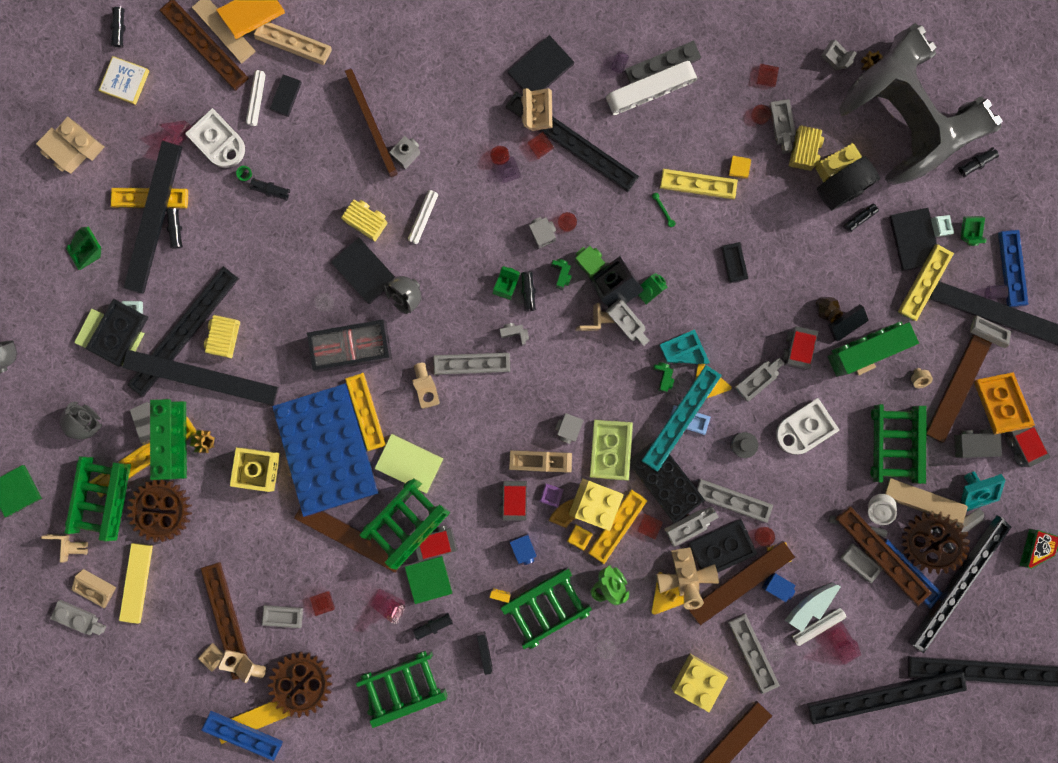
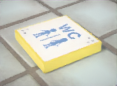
M112 56L99 91L136 105L149 70Z

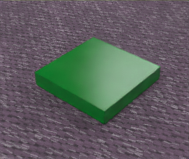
M21 465L0 477V509L5 518L42 499L25 465Z
M443 556L405 566L415 604L453 594Z

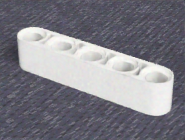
M685 61L615 90L606 96V100L612 114L617 115L619 112L622 113L636 107V105L639 106L653 100V97L656 99L670 93V90L673 92L687 86V83L692 84L697 80V76L690 61Z

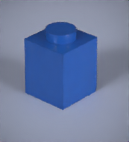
M528 534L510 541L518 564L523 563L527 565L535 561L534 558L537 557V554Z
M773 573L766 579L762 588L787 602V600L793 597L796 585Z

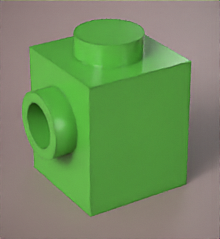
M589 246L585 249L583 247L576 253L575 262L589 278L605 264L601 259L602 254L597 248L593 249Z

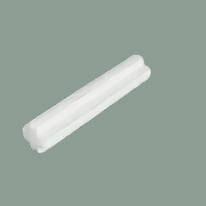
M259 70L254 72L246 123L250 126L257 125L266 76L263 71Z
M433 190L427 192L408 237V240L414 244L419 242L438 197V194Z
M838 608L805 628L803 632L800 631L793 635L796 645L801 646L846 619L845 612Z

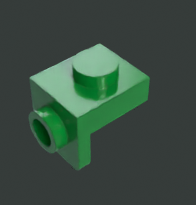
M963 216L960 237L967 245L979 246V243H986L987 239L983 237L985 217Z
M562 259L552 260L551 267L561 270L556 288L563 290L564 286H569L572 275H569L571 265H567L568 262Z
M502 266L493 289V294L511 300L520 272L513 268Z
M657 273L651 275L641 284L644 291L638 296L647 305L668 288L665 279Z
M658 362V365H653L652 370L663 372L658 391L666 393L668 389H672L674 378L671 377L674 369H670L668 364Z

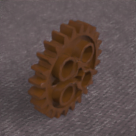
M153 480L152 483L145 482L146 487L139 486L140 492H133L136 498L129 499L133 506L127 507V509L132 510V513L128 514L127 517H133L129 524L136 525L133 531L140 530L139 537L146 535L147 541L153 537V542H158L159 539L161 542H165L167 538L169 540L174 539V534L176 536L181 535L179 529H186L183 523L190 522L186 516L192 514V512L187 511V508L191 507L192 504H186L190 497L183 496L186 490L179 491L181 485L173 487L174 481L167 483L166 480H161L159 483L158 480ZM150 495L154 497V503L152 505L149 503ZM169 497H171L174 502L172 507H170L167 502ZM146 507L150 509L159 508L160 510H175L176 514L167 512L160 513L157 511H144L143 508ZM148 514L152 517V522L150 524H148L146 521V517ZM167 516L171 519L170 526L165 523Z
M931 511L930 516L923 512L922 518L915 515V522L909 520V526L904 528V531L907 533L902 534V538L906 540L902 541L901 545L907 546L903 552L910 553L907 559L915 560L913 566L920 564V570L922 571L926 567L929 574H931L933 569L936 570L937 575L940 574L941 569L948 574L949 567L955 571L956 564L962 566L963 562L961 559H967L965 553H968L970 549L966 546L969 545L970 540L964 539L967 537L968 532H961L964 525L957 526L958 519L950 521V514L945 518L942 517L941 511L938 516H935L933 511ZM938 526L943 532L936 533L932 527ZM948 533L951 535V536H947V537L943 538L944 535H946V534H948ZM921 536L926 542H918L916 537ZM932 540H933L934 542H937V541L940 540L939 545H937L936 543H934V544L931 545ZM945 543H952L955 548L948 549ZM928 547L925 551H920V549ZM933 552L937 554L938 558H930L928 553Z
M303 651L300 652L299 657L294 652L292 653L291 660L288 656H285V663L279 661L278 666L280 668L274 667L272 669L276 675L269 676L273 682L268 684V687L273 688V690L268 694L275 695L271 702L278 701L279 704L276 709L284 707L282 714L289 710L290 717L295 712H297L298 718L302 716V712L308 717L310 710L316 713V706L320 708L324 706L321 700L328 701L329 698L325 694H331L332 690L327 688L333 685V682L328 681L332 674H326L329 666L322 667L325 662L324 660L317 662L318 655L312 659L311 652L306 657H304ZM298 665H303L306 668L304 675H299L296 672ZM313 671L314 674L303 684L304 688L300 687L288 698L287 695L298 685L297 681H302ZM285 679L291 682V689L289 690L282 687V681ZM311 679L319 681L320 686L318 689L311 688ZM296 694H303L305 702L302 704L298 703L295 699Z

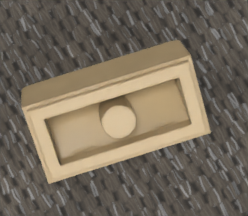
M83 569L75 576L71 590L105 608L116 587Z

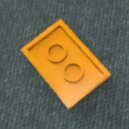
M233 0L216 9L218 15L235 39L285 13L278 0Z
M1014 372L976 379L974 381L994 435L1030 428L1035 425Z

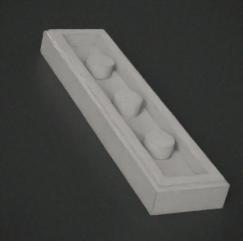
M510 353L433 355L434 375L510 372Z
M699 479L696 489L706 502L768 523L773 504Z
M744 613L728 621L760 692L764 694L779 687L776 676L746 614Z

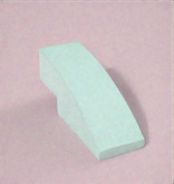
M832 582L812 592L791 611L785 621L803 632L812 616L819 620L821 619L841 587Z

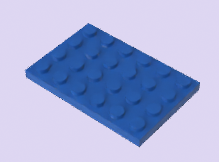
M346 383L272 406L303 517L379 494Z

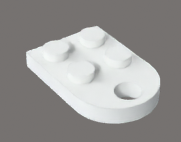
M213 108L185 133L210 161L219 167L231 168L237 165L244 157L245 145L243 140ZM230 151H235L236 157L229 160L227 154Z
M816 398L780 422L776 430V440L785 452L803 454L838 432L839 428L819 398ZM786 435H790L793 439L790 446H786L783 442V438Z

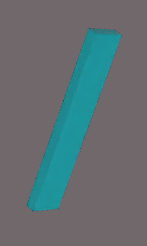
M705 365L642 459L643 463L658 472L721 378V374Z

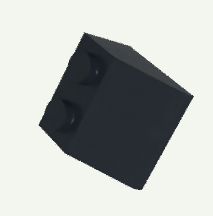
M620 256L589 278L600 299L608 308L619 298L626 304L644 291Z

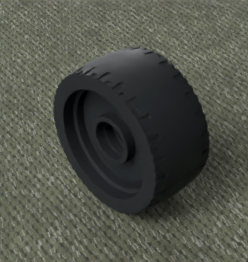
M864 156L817 187V191L826 206L833 211L861 195L864 190L879 181L880 177L873 164Z

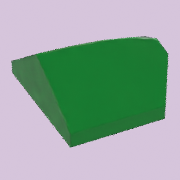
M81 227L75 233L70 245L66 247L78 270H81L101 258L102 248L90 227Z

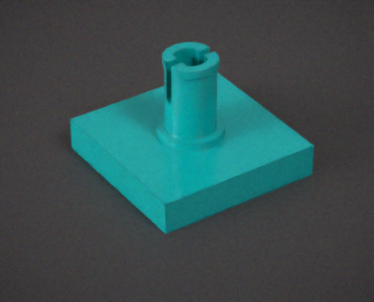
M975 471L971 472V474L967 473L964 479L969 485L964 486L960 503L967 505V511L999 501L1006 481L1002 474L981 481Z

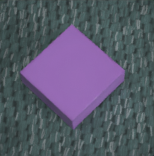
M545 483L540 502L558 508L564 489Z

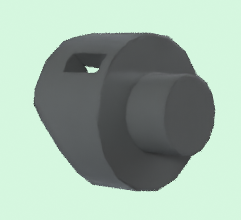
M747 432L737 433L730 442L731 450L740 458L752 457L757 452L759 446L756 437Z

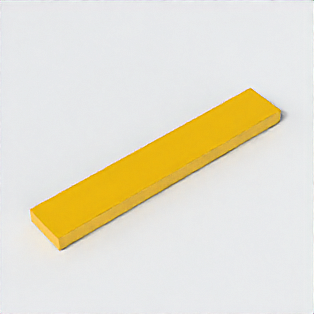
M186 417L188 440L190 436L196 434V429L189 418ZM150 443L141 446L118 462L131 464L128 479L150 465ZM101 473L91 480L90 483L109 486L110 475ZM97 492V494L99 495V497H103V496L106 495V494L98 493V492Z

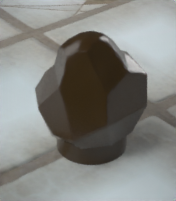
M820 297L817 299L816 306L820 318L833 323L843 315L837 299L833 297Z

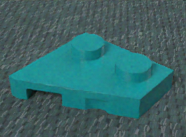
M695 329L659 345L667 363L705 365L710 363Z

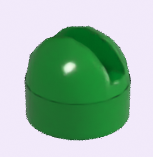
M240 166L236 171V175L241 181H249L252 177V171L247 166ZM246 170H248L249 172L247 173V175L244 178H242L241 176L243 175V173Z

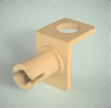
M596 303L593 305L594 326H578L575 329L576 331H597L601 329V323L615 322L606 312H601L600 303Z
M415 364L414 369L417 379L412 380L417 390L421 408L424 409L438 405L440 402L436 386L431 375L428 376L426 364ZM426 393H432L434 395V398L431 402H425L423 400V397Z
M46 534L41 536V539H61L60 563L68 561L69 554L87 555L88 549H80L88 547V542H70L69 535Z
M225 650L218 664L220 670L236 673L244 683L248 682L250 676L261 679L266 673V667L253 664L246 654ZM234 656V664L226 666L225 661L227 658Z

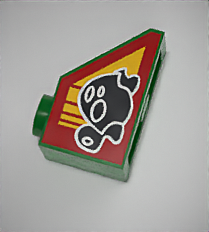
M1029 529L1019 566L1032 569L1056 556L1058 552V536L1040 530Z

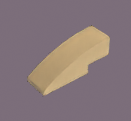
M510 451L509 470L571 472L572 453Z

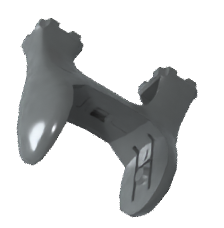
M916 23L895 35L889 50L851 85L839 106L840 114L844 116L877 96L888 99L902 115L912 132V154L885 176L886 182L892 185L910 182L923 177L941 165L964 145L977 138L979 139L997 132L1002 128L1001 118L999 115H994L991 112V103L988 99H984L981 96L972 102L962 104L958 108L957 114L953 117L947 118L936 109L917 78L916 67L934 57L937 47L933 41L926 39V31L923 26Z

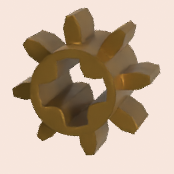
M869 51L866 57L862 58L861 62L864 63V66L861 70L866 71L883 57L879 51L876 53Z
M196 430V434L190 436V446L195 448L194 452L209 453L208 449L214 448L215 437L210 435L211 431Z

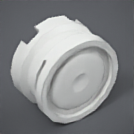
M877 494L870 499L868 515L871 521L879 525H888L896 519L897 505L891 496Z

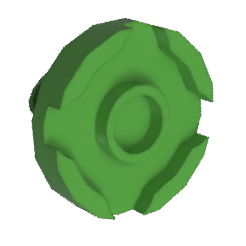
M607 566L599 572V581L594 584L591 590L592 598L599 602L608 600L613 605L625 603L629 598V591L626 592L625 585L627 581L624 575L616 567L611 568V566ZM596 588H600L603 595L598 594Z

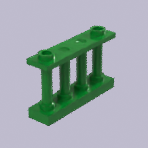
M171 399L150 400V480L186 479V402H171Z
M884 404L874 405V409L871 410V419L874 420L873 466L870 470L873 482H883V476L909 477L912 479V483L926 484L927 406H912V410L907 412L884 411ZM884 418L910 419L912 421V429L910 431L883 430ZM883 438H908L912 441V448L910 450L883 449ZM883 457L910 458L912 460V468L883 469Z
M79 456L64 533H80V529L98 532L100 534V541H117L131 464L113 462L112 467L93 464L94 457ZM91 472L110 475L109 486L89 483ZM87 491L107 494L105 506L86 502ZM84 510L103 513L102 524L83 522Z
M415 478L404 484V489L372 522L364 526L363 532L360 534L361 538L367 540L373 538L388 554L385 564L395 570L404 563L450 514L446 507L440 504L434 506L418 490L422 483ZM412 495L429 511V516L425 520L421 521L405 504ZM398 509L416 526V530L411 535H407L391 518ZM385 523L402 540V544L398 549L394 550L377 532Z
M568 567L511 599L509 603L506 602L501 605L503 614L509 613L512 615L526 639L522 643L523 649H533L539 645L538 641L578 618L582 620L590 615L591 606L589 604L585 607L582 605L569 582V577L572 576V573ZM557 584L563 585L577 610L568 617L553 593V587ZM542 593L547 596L560 619L559 622L552 626L548 624L536 603V596ZM524 603L530 606L543 629L542 632L535 636L532 635L519 612V606Z
M426 651L415 654L416 658L374 674L367 672L360 676L361 679L357 681L356 685L359 687L365 684L375 711L373 713L374 716L370 719L372 728L447 699L446 689L440 690V688H437L427 661L432 658V651L426 653ZM419 663L430 690L428 692L429 695L424 697L418 694L409 667ZM402 670L411 695V702L406 704L400 701L391 674ZM382 677L393 703L392 709L388 711L382 709L372 682Z

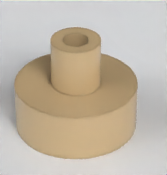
M917 368L913 371L914 374L911 377V381L915 388H924L933 381L928 370Z

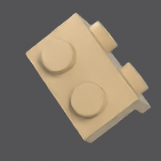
M527 88L523 89V96L521 98L523 125L531 131L552 128V90L549 88L530 91Z

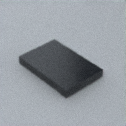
M549 35L508 70V74L522 90L526 88L530 91L547 89L574 65V61Z
M929 207L890 215L889 218L901 270L905 271L923 267L934 245L937 244Z
M360 237L331 261L369 305L384 292V285L395 277Z
M113 299L85 349L118 367H122L127 349H132L149 317Z
M738 519L688 542L699 568L703 569L715 564L717 573L758 555L742 519Z

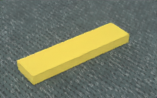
M663 169L660 188L735 199L738 180Z
M938 244L934 245L898 313L913 321H917L954 255L953 252Z
M131 544L119 621L141 623L152 545Z

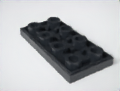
M653 441L630 459V466L675 524L703 503L705 499L670 454L658 472L642 462V459L654 443Z

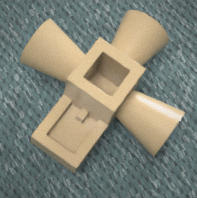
M691 547L671 550L676 574H656L659 592L663 593L678 587L680 596L684 595V607L686 609L700 608L704 602L699 594V583L719 584L716 566L714 564L697 571Z

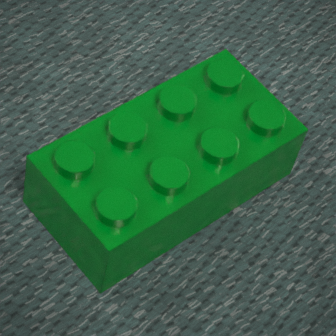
M900 321L886 326L879 331L872 332L863 338L849 342V345L831 350L832 354L827 357L836 377L853 373L920 343L910 322L903 324Z

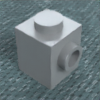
M404 136L389 153L406 170L420 155L419 144L413 138L409 140Z
M539 217L531 221L532 224L529 225V230L538 249L556 242L554 234L556 229L552 221L549 222L547 217L544 219Z
M565 413L563 421L559 419L555 428L558 431L557 435L561 436L560 440L568 444L571 441L576 442L584 420Z

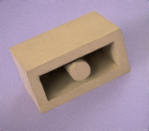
M69 117L55 130L80 153L92 161L104 148L99 141Z
M51 128L36 143L42 149L40 153L47 159L52 158L55 161L53 165L62 172L66 170L72 173L87 158L58 134L54 128Z

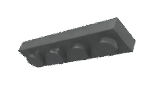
M691 41L626 68L625 74L629 83L632 84L685 61H690V63L696 62L701 59V55L695 42Z

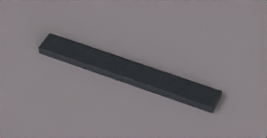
M516 91L505 107L522 119L523 105L521 98L523 95ZM553 116L552 128L538 130L626 192L630 191L639 178L633 171Z
M165 141L161 142L124 284L125 289L143 294L145 292L182 146Z
M223 266L152 353V356L173 361L239 278ZM137 372L127 385L141 397H144L159 377Z
M938 281L929 300L974 316L977 315L990 322L1058 346L1057 323Z
M128 349L122 367L269 405L275 404L279 389L277 386Z
M995 516L967 559L908 641L923 654L1012 528L1002 517Z
M908 656L907 676L924 678L961 669L964 672L965 681L1058 687V666Z
M960 669L807 703L811 723L814 725L967 691L964 672Z

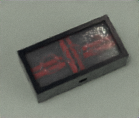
M383 319L307 332L312 370L315 372L393 360L387 323Z

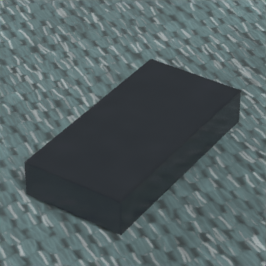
M283 74L270 110L289 117L302 84L301 80Z
M737 242L721 246L729 283L748 280L741 243Z
M859 304L828 326L834 340L838 342L869 320L864 307Z
M484 631L477 634L484 674L488 675L492 674L493 666L486 632Z

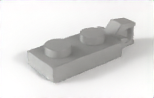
M790 100L770 102L769 107L777 145L781 144L783 154L791 153V150H793L791 142L795 141L796 133Z
M619 298L606 310V313L633 342L637 339L643 346L649 342V339L643 334L646 330L645 326L622 299Z
M777 358L772 363L767 361L734 388L746 402H749L779 375L777 370L785 363L780 358Z
M709 507L665 528V531L674 547L707 530L710 522L719 517L714 508Z
M63 600L57 602L50 618L88 635L92 633L100 635L104 633L107 627L97 622L98 618L95 614Z

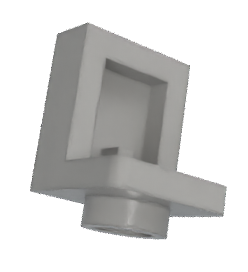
M831 40L821 56L835 70L848 68L853 63L857 53L855 51L847 52L836 40Z
M514 323L503 325V328L500 329L501 338L520 335L522 346H525L526 340H529L528 331L523 329V325L515 326Z

